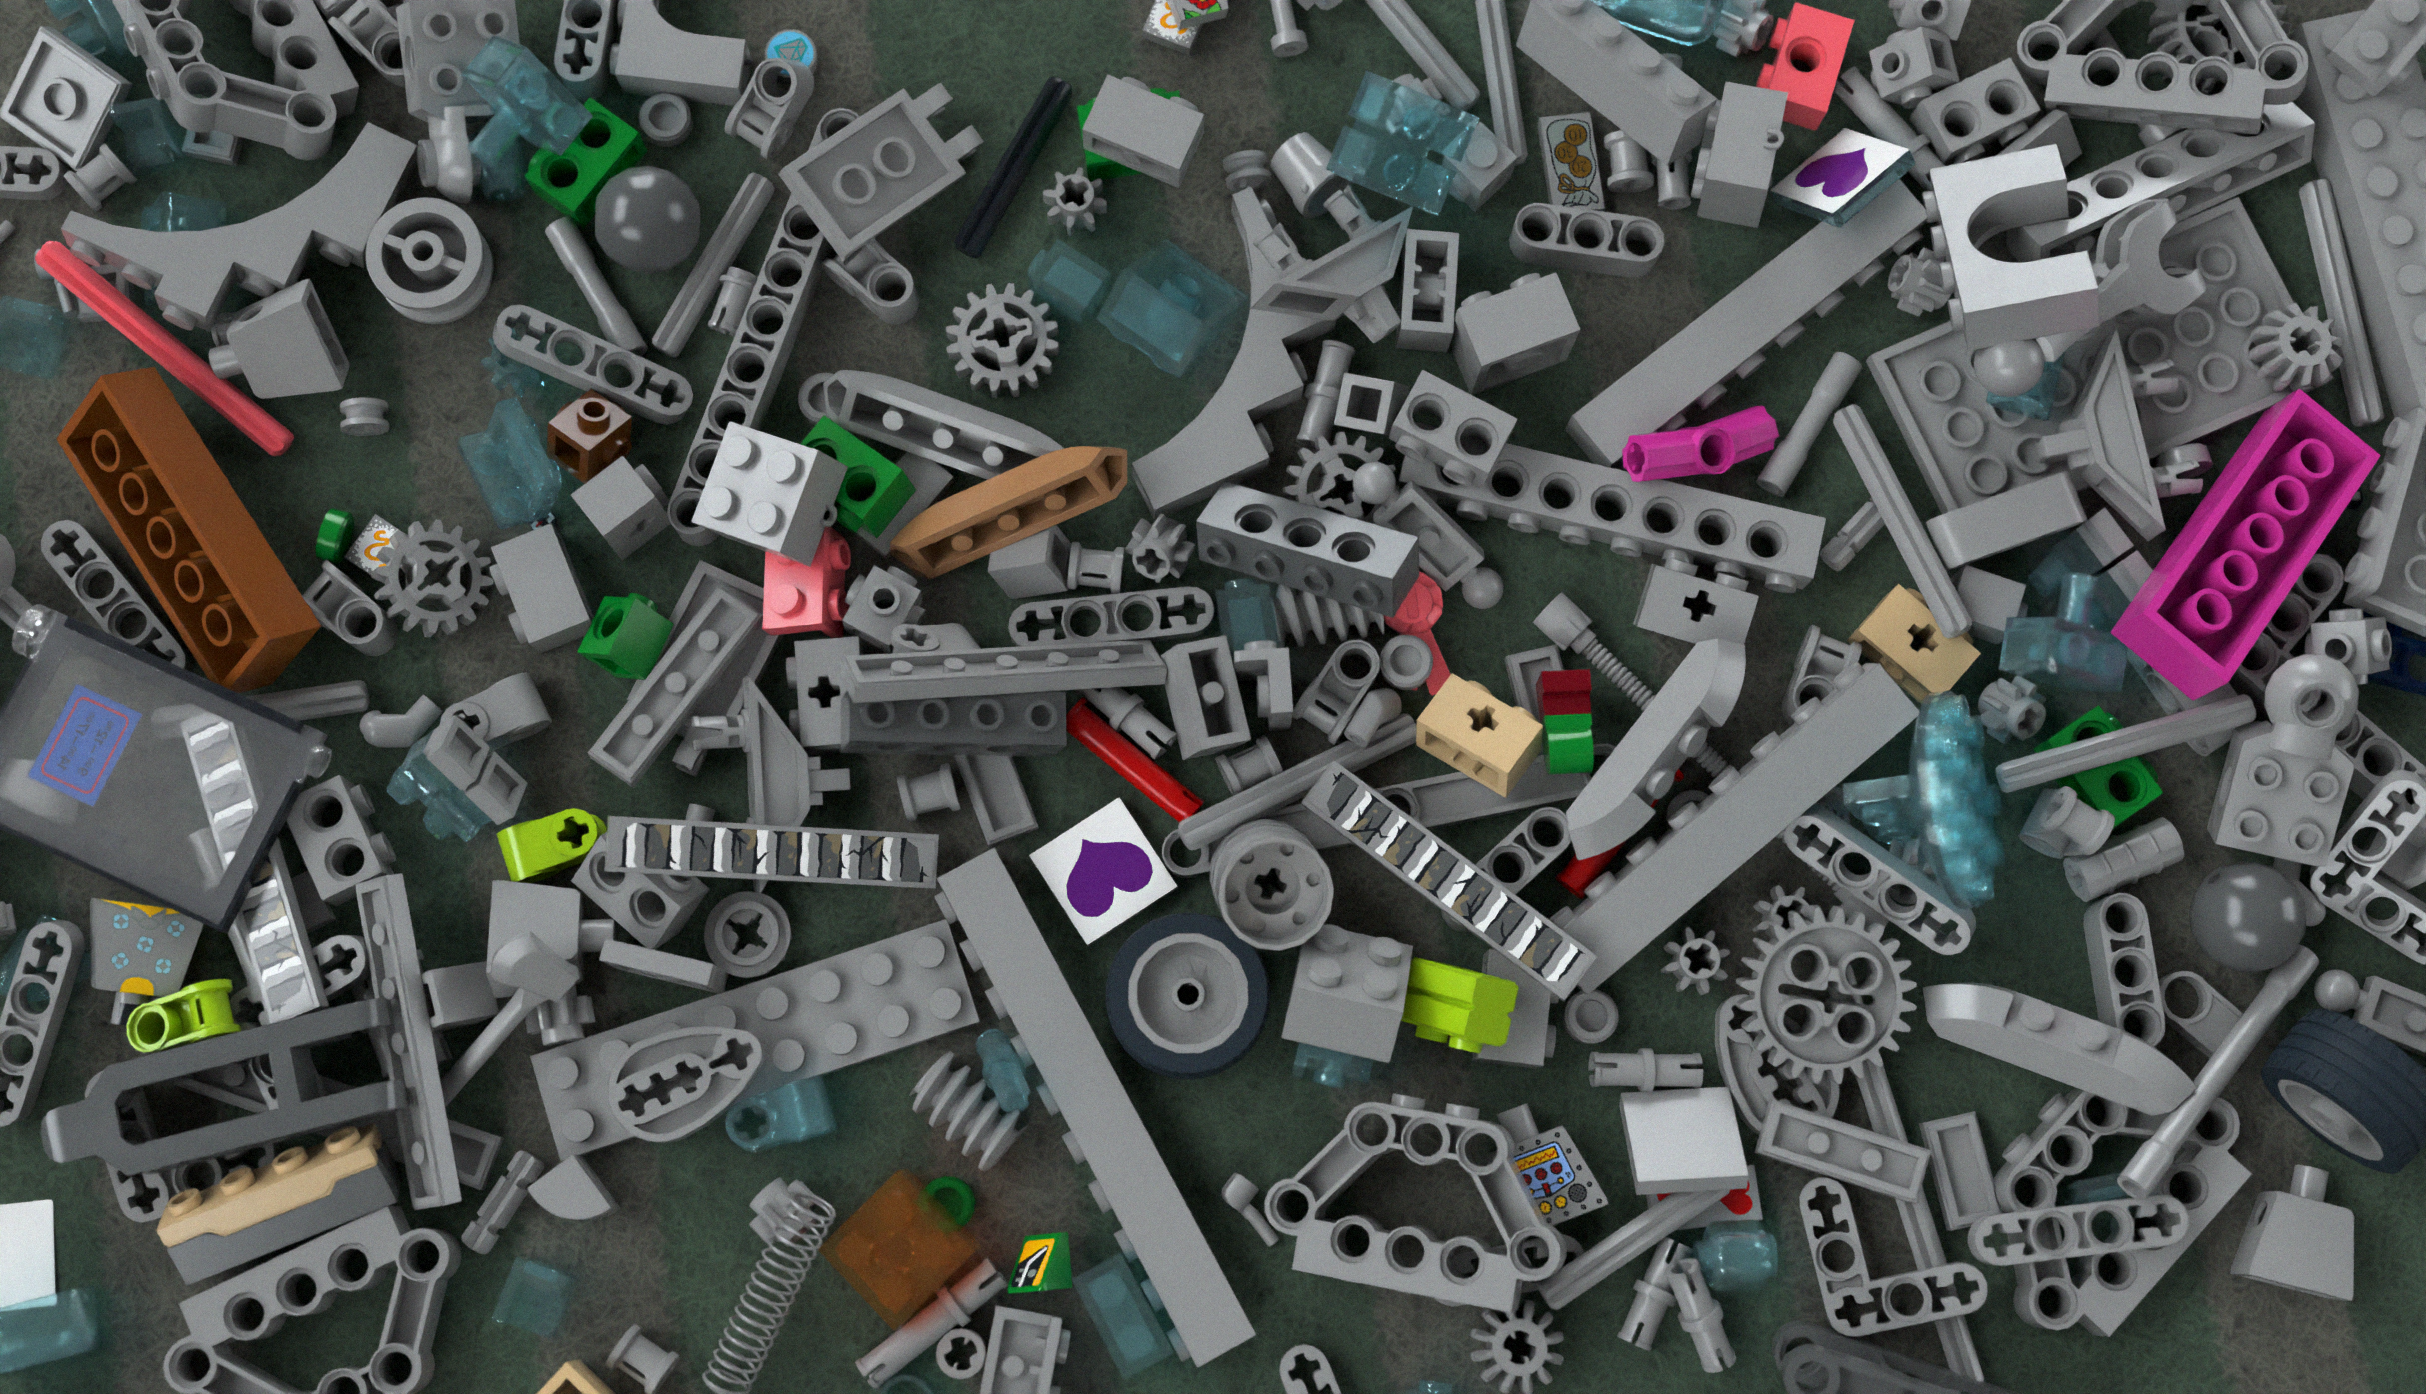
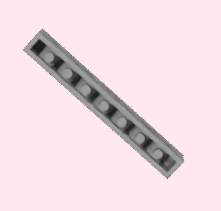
M1414 422L1422 430L1432 431L1438 428ZM1467 436L1460 440L1462 448L1471 455H1482L1487 452L1486 444L1478 437ZM1508 443L1504 446L1483 487L1473 482L1470 486L1462 484L1452 485L1443 479L1440 472L1443 467L1427 458L1423 461H1416L1405 455L1403 458L1397 484L1399 490L1413 480L1436 504L1457 508L1456 513L1466 519L1485 521L1488 516L1508 520L1507 525L1517 531L1537 533L1539 528L1560 532L1559 538L1568 543L1588 545L1590 540L1611 544L1610 550L1623 556L1640 557L1642 552L1662 556V563L1664 564L1668 557L1692 565L1696 564L1713 568V574L1716 577L1719 572L1742 580L1745 579V576L1764 580L1766 588L1781 593H1795L1797 588L1803 590L1814 579L1826 518L1661 479L1634 482L1627 471ZM1499 477L1509 478L1517 485L1518 494L1512 497L1501 496L1494 490L1492 481ZM1550 489L1562 491L1569 500V506L1564 509L1552 508L1546 503L1543 492ZM1600 501L1613 503L1620 512V519L1616 521L1602 519L1595 510V504ZM1651 513L1664 515L1671 524V532L1657 533L1653 531L1647 523V515ZM1710 525L1715 527L1722 536V544L1713 546L1705 543L1699 535V526ZM1761 537L1766 539L1773 548V557L1763 558L1755 554L1750 545V538Z

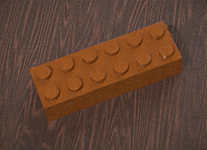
M150 367L101 375L56 440L207 678L238 694L273 684L321 627L320 623L156 368Z

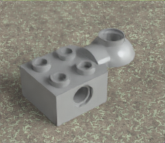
M2304 654L2287 660L2273 672L2265 688L2264 706L2270 722L2268 720L2263 722L2257 720L2234 728L2207 830L2215 844L2326 868L2355 767L2344 751L2334 743L2336 735L2351 723L2358 709L2359 689L2355 678L2340 661L2323 654ZM2314 689H2322L2327 692V701L2321 709L2315 712H2304L2301 710V700L2307 692Z

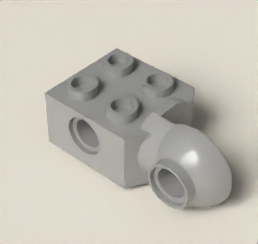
M409 0L397 6L396 13L408 113L428 123L430 139L419 140L417 144V166L420 180L424 187H435L441 194L452 201L467 205L471 199L472 186L478 185L480 182L481 161L476 139L473 135L467 136L466 123L498 119L504 115L512 114L526 104L515 0Z

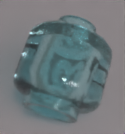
M1757 1220L1712 1221L1706 1226L1702 1241H1694L1693 1258L1698 1260L1701 1273L1705 1274L1710 1288L1715 1292L1760 1291L1767 1284L1769 1277H1774L1777 1274L1778 1254L1774 1235L1772 1232H1765L1761 1223Z

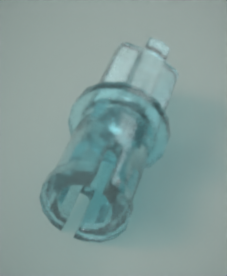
M1000 1029L987 1030L978 1037L975 1044L976 1052L984 1065L982 1069L983 1080L989 1088L994 1090L998 1102L1004 1111L1011 1112L1015 1108L1023 1111L1029 1105L1027 1097L1030 1094V1089L1024 1078L1026 1073L1025 1063L1018 1054L1013 1052L1007 1034L1004 1036V1032Z

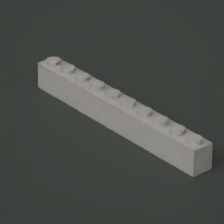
M995 848L938 877L937 880L943 891L935 895L934 898L948 924L957 920L961 923L968 939L959 944L973 971L976 972L984 967L994 986L986 990L985 993L998 1018L1001 1020L1010 1015L1019 1034L1010 1040L1023 1065L1026 1068L1035 1063L1045 1082L1037 1086L1036 1089L1049 1114L1053 1116L1061 1111L1071 1131L1062 1135V1138L1074 1161L1078 1165L1087 1160L1096 1180L1087 1185L1103 1214L1113 1209L1123 1229L1115 1232L1114 1236L1129 1263L1139 1258L1149 1278L1140 1282L1154 1311L1157 1312L1166 1308L1175 1328L1166 1333L1180 1360L1183 1362L1192 1357L1198 1368L1255 1336V1331Z

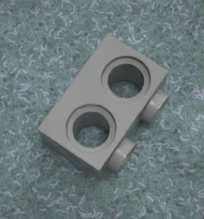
M2008 58L1921 100L1910 116L1909 121L1918 136L1924 134L1931 141L1928 147L1948 166L1954 163L1978 160L1986 153L1984 148L2000 142L2002 147L2011 145L2025 132L2029 131L2028 125L2041 109L2012 59ZM1989 102H1997L2003 105L2008 115L1996 113L1991 108ZM1944 123L1957 125L1962 130L1964 137L1950 134Z
M1422 370L1392 425L1389 439L1396 442V449L1405 456L1416 461H1423L1427 458L1444 467L1443 473L1453 481L1465 486H1470L1473 482L1483 487L1514 429L1517 418ZM1419 412H1430L1438 418L1440 427L1432 431L1422 430L1414 423L1413 416ZM1467 436L1478 437L1486 444L1487 452L1482 455H1471L1462 448L1460 440Z
M341 775L301 792L286 819L321 900L334 906L357 897L356 884L394 874L390 863L396 861L395 852L388 838L383 832L376 834L368 817L375 813V809L366 789L362 784L355 786L353 782ZM340 802L343 808L340 821L332 827L325 828L322 822L324 810L330 804ZM355 850H362L364 854L363 867L355 875L346 876L343 869L345 858Z
M606 832L598 838L571 882L648 949L655 950L680 933L709 891V888L696 876L606 872Z

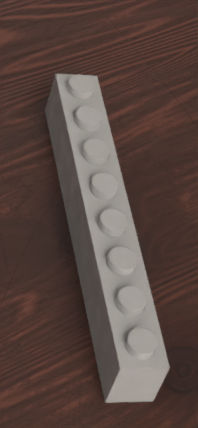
M1891 169L1887 170L1833 214L1824 219L1573 414L1565 430L1594 464L1614 469L1618 467L1620 470L1627 471L1623 468L1622 449L1626 447L1629 436L1678 430L1688 422L1683 415L1697 404L1703 411L1713 405L1727 392L1723 384L1736 374L1742 380L1750 376L1766 362L1767 359L1763 353L1775 343L1782 349L1787 347L1806 330L1802 322L1815 312L1821 318L1825 317L1845 300L1846 297L1841 292L1848 286L1856 282L1860 288L1863 287L1885 268L1880 261L1893 251L1901 257L1918 244L1924 237L1919 230L1927 221L1925 208Z
M1855 662L1843 670L1832 681L1836 689L1822 701L1814 697L1804 703L1792 714L1791 718L1795 723L1780 736L1776 732H1772L1760 740L1750 750L1754 758L1739 771L1735 767H1730L1716 777L1708 786L1712 793L1697 806L1691 801L1677 810L1667 821L1671 826L1669 830L1656 841L1649 836L1632 848L1626 855L1630 863L1614 876L1608 871L1594 880L1584 891L1588 898L1573 911L1566 906L1548 919L1598 956L1577 984L1580 990L1587 995L1590 994L1921 714L1880 663H1865L1861 666L1858 662Z

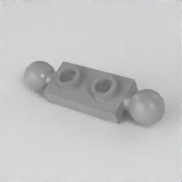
M1368 462L1359 467L1353 478V488L1356 495L1368 504L1382 505L1373 513V522L1378 526L1419 537V567L1445 592L1460 580L1462 582L1463 597L1472 607L1488 609L1500 601L1504 585L1499 574L1490 568L1475 567L1485 559L1484 550L1413 480L1397 491L1395 489V476L1387 465L1381 462Z
M2337 969L2324 972L2316 980L2314 995L2321 1007L2336 1013L2354 1009L2353 1020L2374 1030L2394 1045L2426 1058L2425 995L2375 975L2366 977L2363 989H2360L2358 982L2350 973Z

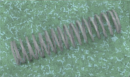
M802 1191L789 1194L791 1204L783 1206L784 1212L787 1215L778 1217V1222L781 1226H776L772 1229L775 1237L767 1240L770 1248L761 1251L765 1260L756 1262L759 1271L751 1273V1278L754 1282H748L745 1285L748 1293L740 1295V1300L743 1304L735 1306L737 1315L729 1318L731 1326L724 1329L726 1337L718 1340L721 1348L713 1351L715 1359L708 1362L709 1370L702 1373L703 1381L713 1392L717 1394H749L752 1390V1383L757 1379V1372L763 1368V1360L768 1357V1349L774 1344L773 1338H776L779 1334L778 1327L784 1324V1316L790 1312L789 1305L795 1301V1294L801 1290L800 1283L806 1279V1271L811 1268V1260L817 1256L816 1249L822 1246V1238L828 1234L827 1227L833 1223V1219L836 1217L833 1207L822 1198ZM799 1196L816 1203L827 1212L829 1217L818 1216L811 1210L797 1205L792 1197ZM787 1208H796L806 1216L817 1219L821 1224H814L797 1218ZM786 1218L799 1222L809 1228L815 1235H807L791 1229L782 1222V1219ZM824 1227V1232L821 1235L815 1229ZM776 1230H785L805 1240L811 1247L794 1244L779 1236ZM809 1239H818V1244L814 1246ZM771 1241H779L791 1246L805 1258L790 1256L776 1249L771 1244ZM803 1250H813V1255L808 1257L807 1253ZM773 1252L795 1263L800 1269H791L774 1262L765 1253ZM798 1261H808V1266L804 1269ZM760 1264H771L788 1273L795 1281L781 1279L766 1272ZM793 1273H802V1277L798 1280ZM754 1275H765L784 1285L790 1292L778 1291L766 1284L760 1283ZM788 1284H797V1288L793 1291ZM749 1286H759L766 1291L774 1293L784 1303L772 1302L755 1294L749 1289ZM783 1295H791V1300L787 1302ZM744 1297H754L756 1300L772 1306L779 1314L766 1313L755 1306L749 1305L744 1300ZM777 1306H786V1311L782 1313ZM742 1307L748 1308L752 1312L768 1318L773 1325L760 1324L752 1318L743 1316L738 1309ZM781 1317L780 1322L776 1324L773 1318ZM739 1318L761 1328L768 1337L757 1336L751 1331L736 1326L733 1319ZM775 1328V1333L773 1335H771L770 1332L767 1330ZM728 1330H737L747 1337L756 1339L763 1348L751 1347L739 1339L732 1338L728 1334ZM770 1339V1344L766 1347L762 1340ZM731 1341L739 1347L748 1349L758 1359L746 1358L736 1351L725 1348L722 1342ZM757 1351H764V1355L760 1357ZM725 1352L738 1360L745 1361L752 1370H743L733 1363L721 1360L717 1353ZM751 1362H759V1366L755 1369ZM712 1363H720L732 1371L740 1372L747 1381L741 1380L738 1376L728 1371L713 1369ZM712 1372L722 1380L743 1385L745 1391L732 1392L724 1390L711 1383L706 1378V1375ZM720 1373H722V1374H724V1375H727V1376H730V1377H732V1378H734V1379H730V1378H728V1377H725V1376L721 1375ZM746 1373H754V1377L750 1380Z

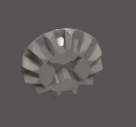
M754 891L734 893L721 900L709 914L704 929V942L712 961L726 973L745 979L768 974L785 959L792 939L789 918L781 905L768 895ZM763 915L759 921L760 926L757 933L763 938L762 941L768 944L764 949L760 945L756 947L753 944H748L744 949H740L737 955H734L739 948L737 945L740 942V937L735 933V929L729 926L730 922L733 921L737 925L741 923L749 927L753 921L757 922L759 917Z

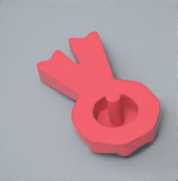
M1419 572L1418 579L1395 616L1392 618L1384 615V622L1398 634L1416 636L1429 646L1433 656V666L1426 683L1429 693L1433 696L1437 694L1451 675L1431 631V628L1443 613V599L1441 588L1425 573Z

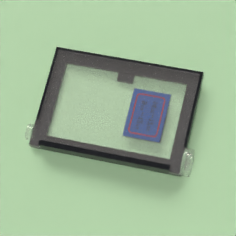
M42 604L30 607L18 621L12 637L13 650L28 659L0 709V829L227 934L309 775L318 778L327 769L332 757L331 748L325 746L329 736L300 721Z

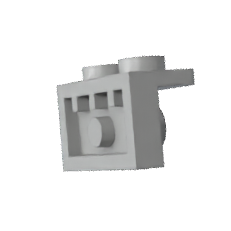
M2374 0L2325 59L2373 97L2381 92L2389 83L2398 88L2420 64L2413 56L2421 46L2426 49V1Z
M1267 640L1245 643L1244 650L1234 652L1233 666L1237 681L1257 680L1258 718L1268 717L1269 731L1290 730L1293 716L1289 647L1277 648L1275 641Z

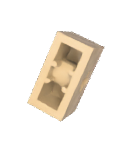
M1900 584L1894 587L1880 601L1847 640L1850 644L1854 641L1862 644L1861 653L1871 662L1880 663L1898 685L1927 709L1942 700L1981 654L1972 646L1973 640L1967 632L1950 639L1944 637L1923 595L1911 588L1904 589ZM1916 634L1923 639L1919 651L1913 650L1910 646L1914 639L1913 636Z
M1452 673L1417 719L1416 746L1507 798L1541 751L1543 725L1538 723L1537 719L1524 708L1518 706L1510 707L1493 697L1491 692L1482 684L1472 680L1465 681Z

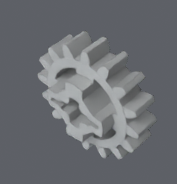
M1008 283L1004 294H997L993 285L988 284L986 285L987 297L980 300L977 295L970 292L967 294L970 308L968 310L959 307L953 309L954 319L959 325L946 326L947 339L957 342L946 347L949 360H960L955 366L958 378L972 374L970 385L973 391L977 392L984 384L990 385L992 398H998L1001 387H1009L1013 397H1019V384L1026 382L1028 386L1036 389L1039 387L1036 372L1040 371L1045 374H1051L1053 371L1052 363L1046 356L1059 355V343L1049 339L1059 334L1057 321H1046L1050 316V307L1047 303L1034 307V291L1029 289L1020 298L1015 295L1013 283ZM1006 311L1016 312L1025 318L1018 319ZM987 315L981 327L977 330H972L977 321ZM1006 333L1009 346L1000 348L996 335ZM1035 350L1031 358L1019 367L1018 363L1025 352ZM987 361L998 367L1000 371L988 369L979 363Z
M1338 432L1335 435L1333 446H1330L1323 436L1315 438L1317 452L1312 453L1303 447L1297 452L1304 462L1302 467H1287L1286 472L1296 478L1295 485L1284 487L1283 493L1295 496L1296 502L1319 509L1327 508L1340 515L1375 524L1373 522V513L1382 505L1372 504L1368 512L1363 516L1362 500L1356 495L1354 488L1346 493L1348 502L1345 504L1341 498L1320 500V497L1329 493V490L1335 487V476L1341 482H1353L1356 471L1345 467L1338 454L1352 456L1365 464L1377 462L1384 450L1381 447H1377L1369 453L1364 450L1366 437L1362 435L1358 436L1352 445H1347L1345 432ZM1319 464L1318 468L1321 477L1316 490L1307 493L1309 475L1313 468ZM1387 465L1392 472L1396 470L1394 465ZM1395 485L1397 491H1399V486Z
M436 519L430 525L428 532H425L420 522L416 521L408 527L409 538L398 530L389 538L393 548L383 546L376 557L385 563L386 566L377 567L372 572L371 578L383 581L385 586L379 589L374 596L376 600L389 599L392 603V606L385 614L388 619L397 616L399 613L406 617L403 623L404 631L408 632L419 623L423 624L424 637H431L436 633L438 625H441L443 631L448 636L458 630L457 619L468 626L476 619V615L471 608L482 610L488 604L489 600L479 591L489 589L494 583L492 578L481 575V570L488 566L491 561L489 557H475L473 552L480 544L477 538L466 544L460 540L463 527L457 525L449 534L443 533L442 522ZM427 546L440 547L449 552H433ZM399 566L406 573V587L403 591L399 583ZM443 567L448 568L441 575L442 579L432 586L428 585L421 591L418 590V587L425 581L424 578L434 571L438 572ZM461 567H463L466 574V590L460 584ZM416 605H435L440 612L424 610Z

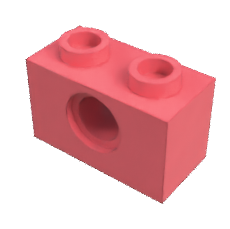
M1795 2L1787 20L1778 17L1768 45L1769 48L1777 50L1772 65L1764 63L1756 87L1788 92L1782 121L1814 131L1818 129L1828 111L1854 20ZM1798 59L1804 61L1809 65L1811 71L1801 72L1795 69L1790 60Z

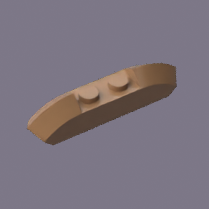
M1093 446L1064 448L1042 455L932 505L916 516L890 542L891 555L917 575L930 580L1116 499L1127 484V450L1116 447Z

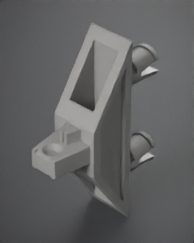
M1348 185L1343 191L1339 190L1323 204L1341 229H1345L1349 235L1350 241L1315 261L1312 259L1306 261L1298 253V248L1288 236L1281 223H1278L1273 229H1267L1254 240L1253 244L1261 251L1271 267L1276 269L1281 280L1274 283L1250 309L1335 321L1341 316L1346 315L1356 323L1372 343H1376L1392 333L1401 323L1384 285L1394 276L1413 206L1383 223L1381 220L1375 222L1374 219L1371 220L1368 216L1367 209L1354 193L1352 186Z
M2116 327L2098 346L2070 420L2060 424L2061 433L2043 436L2040 442L2034 444L2038 464L2068 460L2070 470L2078 469L2079 476L2149 542L2166 530L2159 498L2200 493L2203 487V479H2177L2190 474L2200 465L2196 460H2188L2184 463L2155 468L2150 466L2134 398L2176 392L2178 378H2155L2164 375L2175 365L2172 360L2167 359L2158 363L2127 367Z
M749 676L743 677L744 709L741 710L740 715L692 717V727L719 731V734L716 736L693 740L694 751L742 747L743 752H746L750 814L745 824L800 827L811 805H823L822 791L851 789L850 769L821 770L820 756L808 757L805 750ZM753 879L754 892L761 893L768 880Z

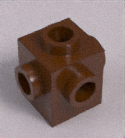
M590 389L575 402L569 401L564 404L556 416L548 422L546 457L586 484L621 456L626 459L632 446L630 441L632 416L627 414L618 403L609 401L593 389Z

